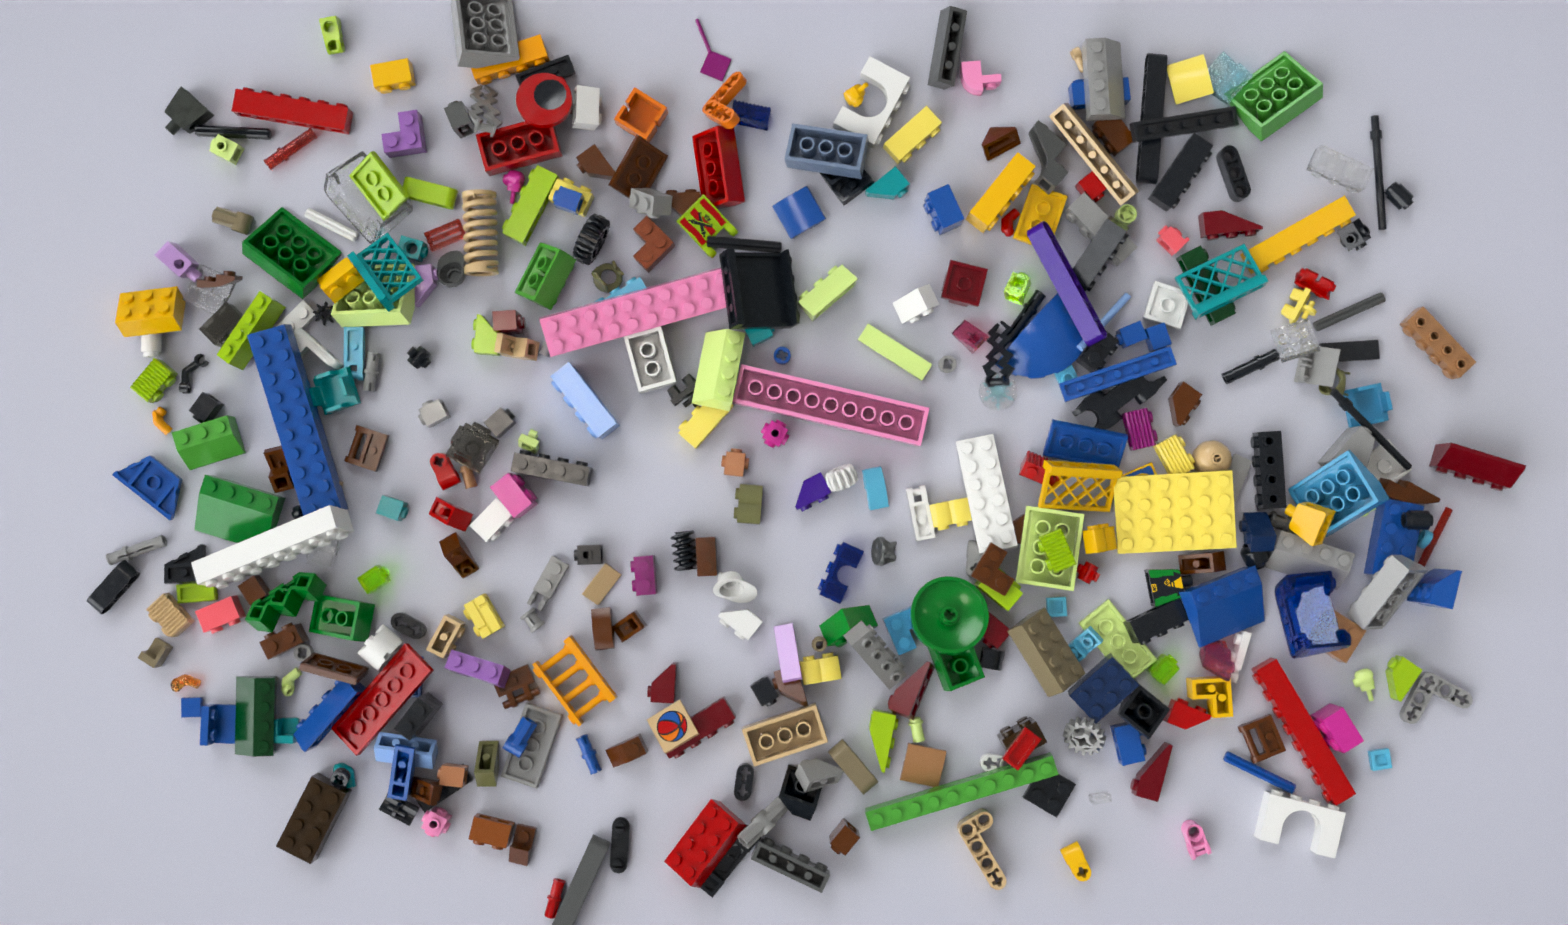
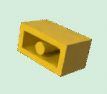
M408 58L370 65L373 85L378 92L387 94L395 89L408 90L411 86H416L413 66Z

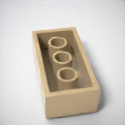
M816 702L809 704V706H803L742 727L754 767L828 742Z

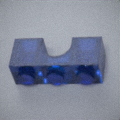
M843 541L841 545L837 544L833 552L836 557L833 562L829 561L825 570L828 573L826 579H821L818 585L819 595L841 604L848 586L838 580L837 573L843 566L857 568L864 551Z

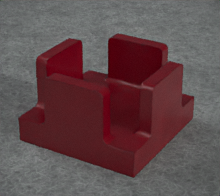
M950 260L941 290V298L949 300V303L964 307L968 305L978 307L988 269Z

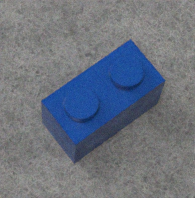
M1127 722L1110 725L1119 764L1125 766L1146 761L1144 756L1147 755L1144 743H1141L1140 739L1142 734Z

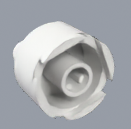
M383 624L376 631L375 636L371 635L365 641V645L357 654L374 669L380 671L392 659L395 652L399 651L404 641Z

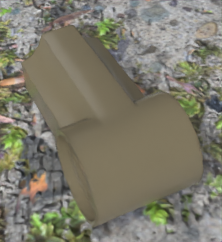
M216 207L213 210V223L229 227L231 230L241 234H249L254 219L253 216L239 211L233 212L222 207Z

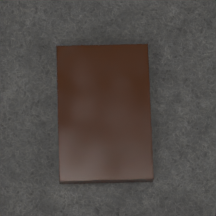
M636 135L608 186L628 199L631 195V188H651L668 155Z
M315 652L301 662L299 666L301 671L356 685L362 680L369 670L367 666Z

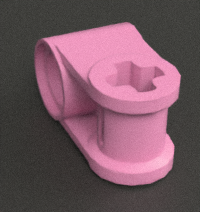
M1193 820L1183 822L1181 831L1191 859L1196 860V857L1206 853L1210 855L1212 853L1202 827ZM1196 827V831L1193 834H1189V829Z

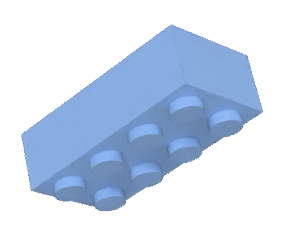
M568 362L550 376L553 379L551 382L553 387L560 393H564V401L569 407L577 410L575 415L581 422L588 424L589 427L586 429L593 437L603 440L620 426L571 363Z

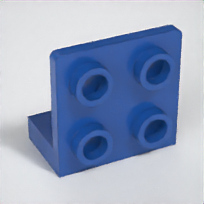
M207 704L201 706L200 746H208L213 743L235 744L236 705Z

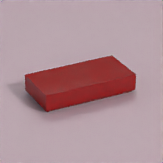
M1024 727L1002 756V759L1018 771L1042 739Z

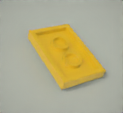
M1031 184L1012 239L1032 245L1027 236V231L1042 221L1048 223L1055 235L1068 196L1055 191L1048 195L1039 186Z

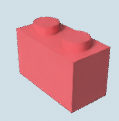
M238 595L227 597L195 611L203 632L211 631L212 634L222 631V626L227 624L229 626L236 625L241 622V618L246 617Z

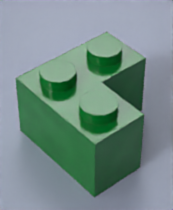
M870 605L842 608L819 625L827 646L836 645V647H841L847 644V640L843 635L861 620L866 626L870 624L873 629L876 628L878 624Z

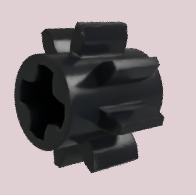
M326 301L324 306L316 304L319 309L313 311L314 314L318 315L315 321L323 320L324 326H326L327 321L334 323L331 316L333 306L329 308ZM325 309H327V311L330 312V315H327L326 319H324V316L320 314L321 312H324Z
M422 346L418 348L412 347L407 352L409 355L407 361L416 369L420 367L426 369L431 363L429 360L431 354Z

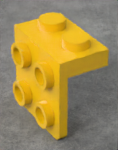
M348 258L341 260L317 280L320 285L319 287L334 304L365 281Z

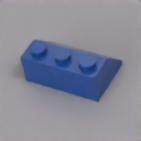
M1432 569L1423 576L1408 595L1407 601L1429 607L1453 609L1462 571Z

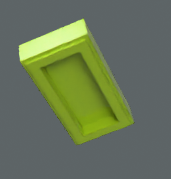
M197 583L176 585L178 604L218 600V590L216 587H206Z

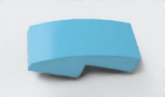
M881 466L862 470L864 488L867 492L868 508L875 510L889 507Z
M1089 626L1068 645L1080 662L1089 652L1100 645L1103 639Z

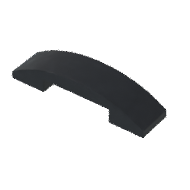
M737 838L700 888L713 898L728 876L745 855L750 852L758 840L747 849Z

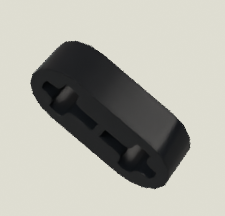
M396 613L391 618L392 627L410 638L420 639L427 632V627L423 622L406 613ZM403 617L402 621L407 623V626L404 624L398 626L396 618ZM419 625V630L422 632L415 635V630L411 629L410 626L418 627Z
M748 763L740 764L736 772L734 795L740 801L747 800L752 791L754 769ZM744 767H747L748 771L751 772V774H747L746 780H742L743 774L740 773V770L742 771ZM742 784H746L745 790L748 791L744 796H740V793L737 792V790L741 789Z

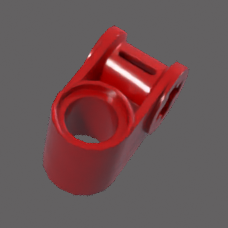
M436 453L431 456L430 465L443 491L461 483L460 476L448 455ZM438 457L444 459L442 462L443 466L436 464Z

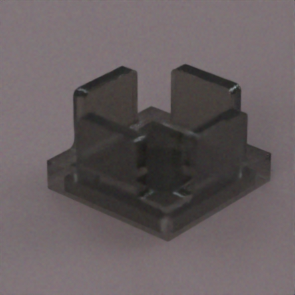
M474 422L472 426L465 423L464 426H459L451 438V446L446 456L480 474L499 445V440L491 436L490 429L477 422Z

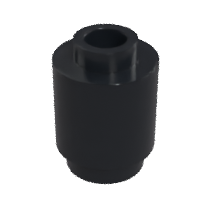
M1394 182L1384 191L1387 195L1386 198L1398 210L1402 208L1405 210L1414 202L1412 201L1414 196L1401 183Z
M1408 510L1401 515V525L1408 530H1429L1434 522L1433 515H1430L1429 511Z

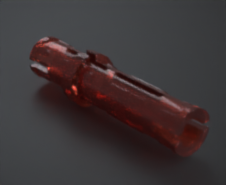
M310 127L284 147L277 148L274 154L263 161L272 170L284 160L288 161L291 155L314 139H317L318 136Z

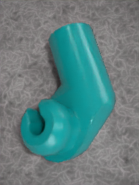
M345 763L335 764L333 772L337 768H345L350 773V779L346 788L355 787L354 769Z

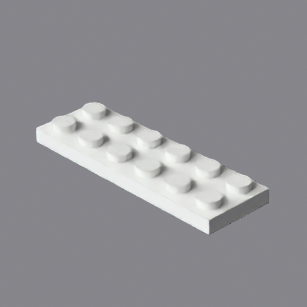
M990 434L956 441L979 554L984 553L990 542L1002 549L1018 547L994 435Z

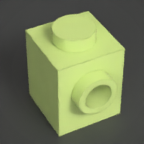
M218 134L211 141L209 151L236 165L244 148Z

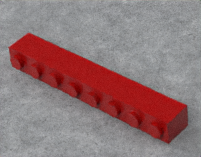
M1270 657L1253 667L1251 670L1254 673L1252 675L1254 681L1263 688L1262 694L1264 698L1273 705L1272 711L1274 715L1283 722L1282 728L1284 732L1293 739V742H1291L1293 747L1303 756L1301 760L1307 769L1310 768L1313 773L1311 777L1317 786L1320 785L1323 790L1321 794L1325 801L1337 806L1356 795L1278 660Z

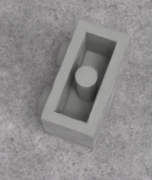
M631 188L629 207L636 209L637 213L648 214L650 218H659L660 215H671L673 196L652 188Z

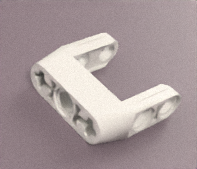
M302 328L294 331L302 358L311 350L328 366H332L336 370L343 366L329 350Z

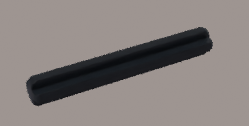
M195 126V135L202 137H216L219 134L225 138L270 140L272 132L268 128Z
M708 236L706 241L707 247L732 248L735 250L781 253L782 249L781 242L716 236Z

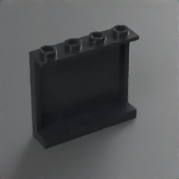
M727 248L719 254L729 329H788L800 323L797 294L794 288L795 278L792 274V258L789 249L781 253L735 252V249Z

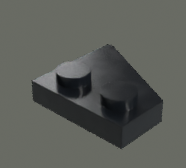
M200 544L197 546L198 548L191 552H186L176 560H171L164 564V584L196 583L191 562L206 557V545Z

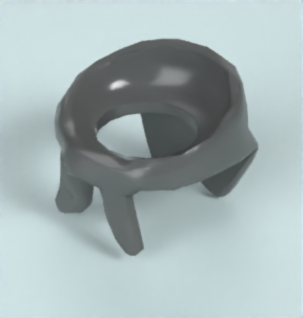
M877 537L873 541L871 549L873 563L883 566L884 564L894 562L896 555L893 552L897 542L890 543L884 537Z

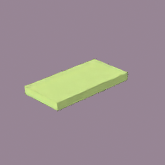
M1107 599L1078 624L1083 630L1091 626L1103 639V642L1097 646L1102 654L1106 657L1111 653L1136 678L1157 659L1145 644L1132 643L1123 623L1126 620L1111 601Z

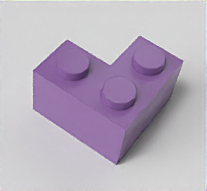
M417 110L398 112L400 131L381 134L384 153L389 158L427 153L422 115Z

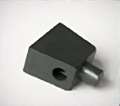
M181 86L165 109V113L172 119L165 128L172 135H175L180 128L191 134L195 131L196 125H203L214 114Z

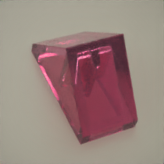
M966 320L952 332V335L972 354L989 338L987 334Z

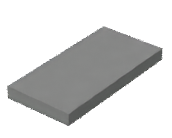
M526 702L520 720L525 716L535 721L538 725L528 740V745L520 758L510 752L508 753L501 777L537 789L563 714Z

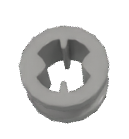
M944 356L939 360L938 367L942 372L950 373L956 368V360L952 356ZM945 359L947 361L950 360L952 362L950 364L951 369L949 370L948 368H943V365L945 364L943 361Z
M300 644L294 649V657L298 661L302 662L306 659L305 656H300L301 648L307 649L306 658L314 653L312 646L309 644Z

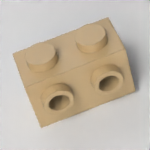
M450 614L444 615L426 650L443 659L448 657L451 649L456 650L457 646L454 644L458 638L461 639L466 630L464 628L466 622Z

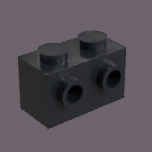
M1107 331L1105 339L1090 347L1088 346L1076 361L1090 373L1101 370L1106 364L1104 360L1108 354L1112 356L1118 348L1116 344L1119 340Z

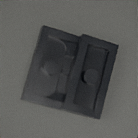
M863 170L862 179L820 173L843 205H846L874 184L873 179L865 170Z

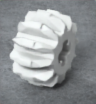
M852 464L838 466L825 474V481L833 492L849 488L859 479L856 469Z

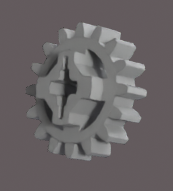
M1078 716L1075 721L1070 719L1069 724L1066 723L1063 737H1065L1064 743H1069V749L1075 748V753L1081 751L1082 755H1085L1088 752L1090 756L1093 755V752L1098 754L1105 744V729H1100V723L1095 725L1094 719L1088 721L1087 717H1084L1081 720Z

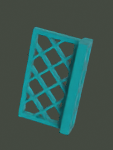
M388 232L357 255L354 251L347 255L388 312L395 308L392 303L424 281ZM388 240L390 241L388 248H381ZM370 253H374L372 260L364 259ZM379 253H386L384 259H378ZM391 253H398L396 259H390ZM388 264H394L392 271H386ZM400 264H406L404 271H398ZM375 265H382L380 271H374ZM390 276L389 282H382L383 277ZM402 276L401 282H394L395 277ZM408 276H416L412 281L406 282ZM392 287H399L397 292L390 295Z
M1245 244L1174 278L1190 305L1195 320L1265 287L1268 282L1266 275H1262ZM1242 250L1246 257L1245 261L1234 260L1235 253ZM1218 261L1229 262L1227 271L1216 268ZM1232 263L1243 266L1240 275L1229 272ZM1245 267L1253 269L1256 276L1252 278L1243 276ZM1204 268L1211 270L1210 279L1200 277V270ZM1214 272L1225 275L1223 283L1212 280ZM1228 276L1239 279L1236 286L1233 287L1225 284ZM1185 277L1195 279L1193 287L1185 286L1181 279ZM1197 280L1208 283L1206 292L1195 289ZM1211 284L1221 287L1219 294L1208 293ZM1193 292L1204 295L1203 301L1195 305L1192 299Z

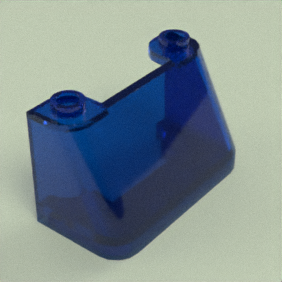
M1331 571L1289 574L1275 586V599L1289 653L1293 659L1346 649L1351 646V635L1345 629H1339L1330 594L1336 588V580L1332 576Z

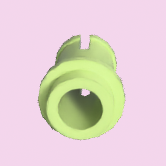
M914 717V720L909 719L908 725L911 726L913 742L924 741L923 720H921V717Z

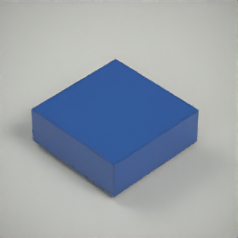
M203 697L181 698V718L201 717Z

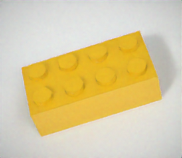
M1017 152L972 208L965 220L982 233L986 229L990 231L999 220L998 214L1002 216L1011 205L1009 200L1014 201L1023 190L1021 185L1025 187L1035 175L1033 170L1036 166Z

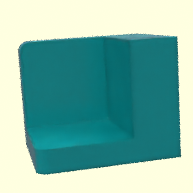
M299 718L275 719L274 743L293 744L297 742L293 734L297 731L296 726L299 723Z

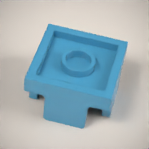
M1381 383L1344 391V393L1349 395L1348 398L1353 402V406L1371 424L1389 420L1388 411L1393 410L1389 391L1383 392ZM1345 411L1349 428L1361 426Z

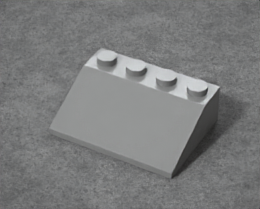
M512 0L451 1L458 67L481 68L519 60Z

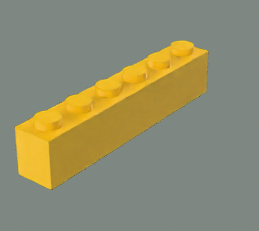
M1344 195L1250 248L1248 251L1262 273L1269 269L1268 265L1272 262L1277 265L1284 261V256L1288 253L1294 255L1302 250L1301 246L1304 244L1310 246L1319 241L1318 236L1323 234L1326 237L1335 232L1334 227L1340 225L1342 228L1351 223L1350 218L1356 216ZM1243 253L1240 254L1242 260L1245 261V255ZM1248 268L1249 272L1253 274V269Z

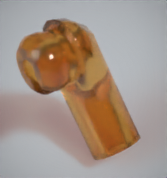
M183 674L174 678L170 685L174 692H179L186 685L198 689L201 680Z

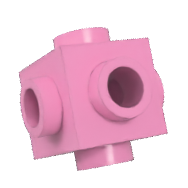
M435 806L424 814L421 820L424 823L421 828L425 830L424 832L427 835L439 837L442 833L446 834L452 815L448 814V811Z

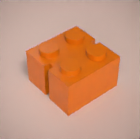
M634 87L625 101L627 107L625 105L621 107L614 121L617 126L633 136H640L650 143L657 132L656 126H661L668 115V110L666 106Z

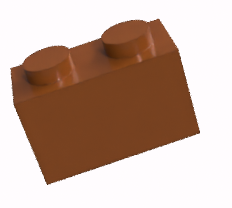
M477 813L473 818L468 839L473 840V843L476 845L489 844L492 845L493 849H506L510 844L515 822Z

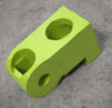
M337 16L320 18L319 23L328 54L345 52L341 20Z

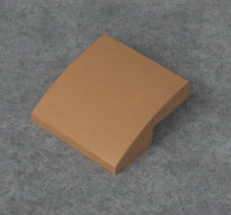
M908 743L900 780L931 787L938 786L947 751Z

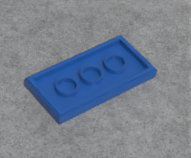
M1052 419L1043 449V456L1072 462L1112 464L1119 468L1128 440V434Z

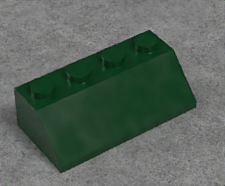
M236 676V755L257 757L274 756L276 753L274 720L276 719L277 676Z

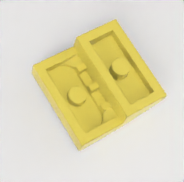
M1204 54L1167 65V74L1176 105L1214 93Z

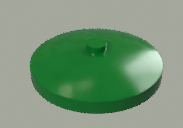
M945 576L933 579L920 588L911 605L910 620L917 638L927 648L937 653L954 655L970 650L982 639L988 626L989 611L985 598L973 584L958 577Z

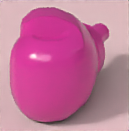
M510 170L502 179L503 183L508 186L507 190L511 191V204L515 203L516 192L521 191L525 180L524 174L517 170Z

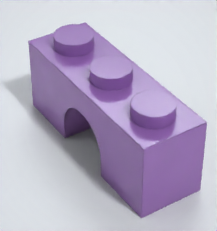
M452 649L444 667L453 673L473 677L501 688H505L511 671L503 665Z

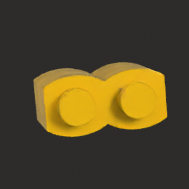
M1109 523L1087 526V530L1082 531L1086 554L1117 549L1114 526L1109 527Z

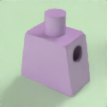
M167 241L155 254L161 262L179 277H188L194 283L202 277V274L196 269L199 264L177 243Z

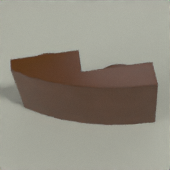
M224 271L223 274H216V277L204 276V279H197L196 287L228 286L241 281L243 276L236 275L234 271Z
M610 607L591 609L595 650L614 649L612 609Z

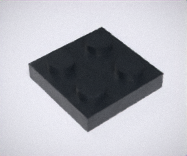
M1059 774L1030 783L1022 797L1057 818L1076 784Z

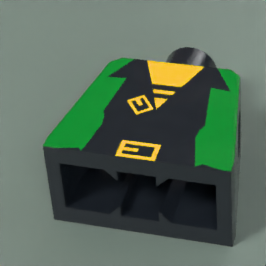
M1179 569L1144 570L1151 606H1159L1181 598L1179 592L1184 591L1183 588L1193 586L1191 575L1181 576Z

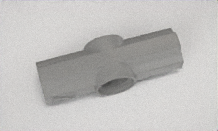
M778 797L765 809L757 813L751 819V823L737 835L739 842L747 849L762 835L767 834L788 811L787 807Z

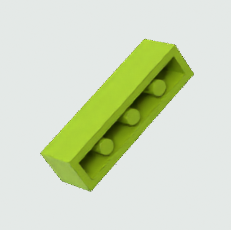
M539 165L531 170L528 179H530L528 184L522 187L518 203L515 202L511 208L512 214L509 220L506 219L502 226V233L506 237L524 246L527 245L549 202L550 192L557 178H559L557 174Z
M259 291L216 355L228 364L244 370L253 357L247 335L272 328L286 307L274 298Z

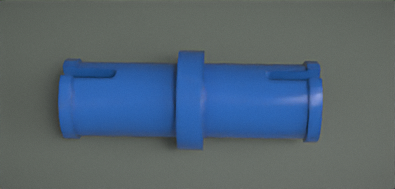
M588 734L576 738L582 752L581 757L585 759L590 774L598 773L597 771L600 772L602 768L595 755L597 752L592 748Z

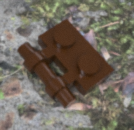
M528 664L510 671L505 688L494 685L499 697L507 695L508 700L502 702L504 709L515 708L519 706V703L533 700L535 696L541 694L538 687L531 690L529 684L535 682V679ZM522 688L524 693L515 697L513 691Z

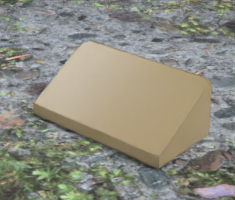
M605 563L582 595L599 605L621 574Z

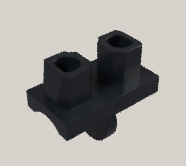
M690 374L682 379V382L687 387L685 390L680 392L676 385L667 390L671 397L670 401L674 406L686 398L688 399L682 403L685 408L692 404L693 396L691 397V394L694 393L696 380Z
M387 793L379 810L410 826L419 807L408 801L387 798Z

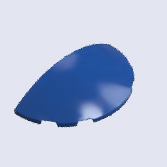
M1058 293L1007 348V351L1014 355L1007 362L1015 368L1011 375L1025 376L1029 379L1044 378L1047 375L1065 370L1083 352L1077 348V345L1083 339ZM997 363L995 364V365H996L997 367H999L1001 370L1003 369V367H1001V366L998 365Z

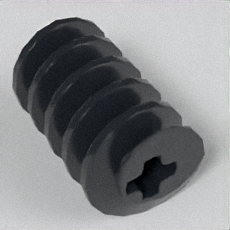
M694 530L675 532L676 535L670 537L671 540L676 541V543L671 545V547L677 548L676 551L672 552V555L678 556V558L673 560L674 563L679 564L674 568L676 571L697 569L693 568L697 561L692 560V558L696 557V553L691 552L696 546L690 545L691 542L695 541V538L689 537V535L694 533Z

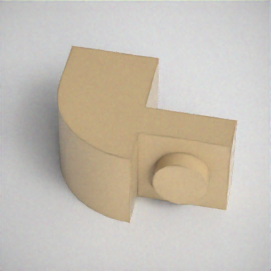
M497 333L494 352L506 357L537 361L540 342Z

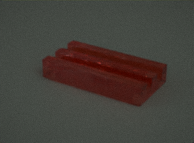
M460 219L424 233L432 252L462 240L464 234H466ZM457 225L459 226V227H457V228H454V229H452V230H450V231H447V232H445V233H442V234H440V235H438V236H435V237H433V238L430 237V236H433V235H435V234H438V233H440V232H442V231H445V230H447V229H450V228H452V227H454V226H457ZM461 231L460 235L452 237L436 245L433 244V242L438 241L440 239H443L447 236H450Z

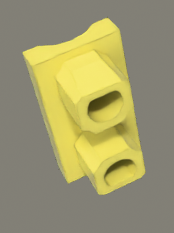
M1294 288L1289 299L1296 301V306L1293 307L1285 304L1281 310V315L1288 318L1290 324L1295 325L1302 312L1301 318L1305 320L1308 315L1315 316L1317 313L1313 308L1315 305L1314 301L1310 300L1308 305H1306L1311 296L1310 289L1305 288L1303 291Z

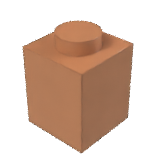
M452 763L443 764L441 768L439 767L437 779H440L439 785L463 788L467 783L469 766Z

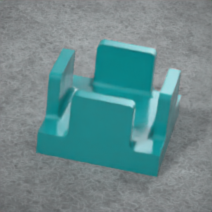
M350 367L330 370L314 376L315 387L309 388L314 407L321 406L324 415L361 404Z

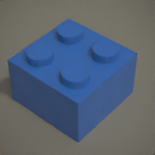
M947 184L927 193L923 207L926 214H930L932 217L931 225L934 231H938L939 235H942L960 227L964 221V216L950 185Z

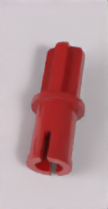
M553 879L550 895L547 896L548 903L544 914L545 917L550 919L556 917L559 903L562 901L561 895L565 880Z

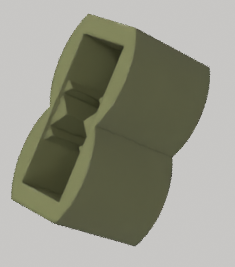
M740 484V488H736L735 499L739 501L738 507H734V519H737V523L760 524L763 486Z

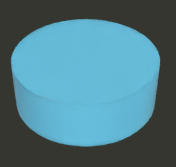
M1429 530L1421 531L1417 546L1421 549L1426 548L1434 534Z

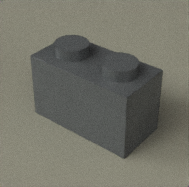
M462 101L449 103L448 107H445L444 110L454 132L460 139L473 134L475 124L467 114L469 110Z

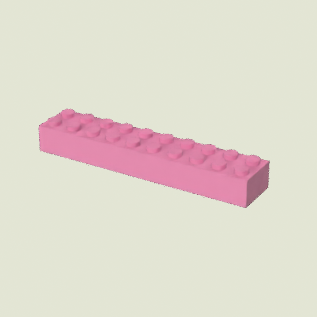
M721 267L540 317L539 320L550 357L726 308Z
M743 364L740 367L732 401L733 404L918 447L922 443L929 413L928 407Z

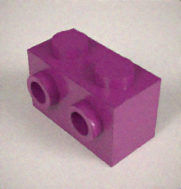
M655 555L633 557L634 561H630L631 573H635V580H632L633 592H636V596L657 594Z

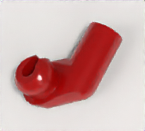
M1015 208L1001 219V231L1007 237L1014 234L1013 221L1020 216V213Z

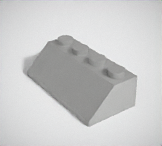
M1108 38L1085 39L1082 44L1086 121L1125 119L1120 42Z
M1274 530L1277 538L1274 551H1267L1270 557L1266 563V568L1338 590L1350 572L1355 556L1354 553L1323 543L1311 546L1298 535L1282 530Z
M1390 555L1385 559L1381 570L1373 575L1371 583L1362 589L1358 600H1355L1350 605V610L1346 615L1363 630L1383 629L1428 569L1403 555Z

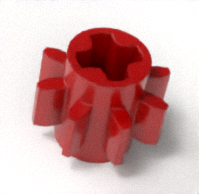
M1087 561L1084 565L1079 563L1077 567L1079 575L1077 578L1089 585L1092 580L1097 582L1101 575L1097 573L1099 567Z

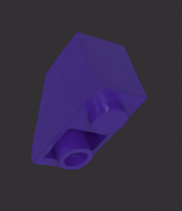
M821 472L803 481L795 506L796 510L801 509L803 512L812 507V502L818 500L821 503L829 498L828 494L831 491Z

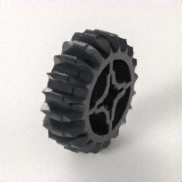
M595 213L587 219L582 230H580L573 248V258L577 262L586 265L594 262L607 238L610 228L609 220Z

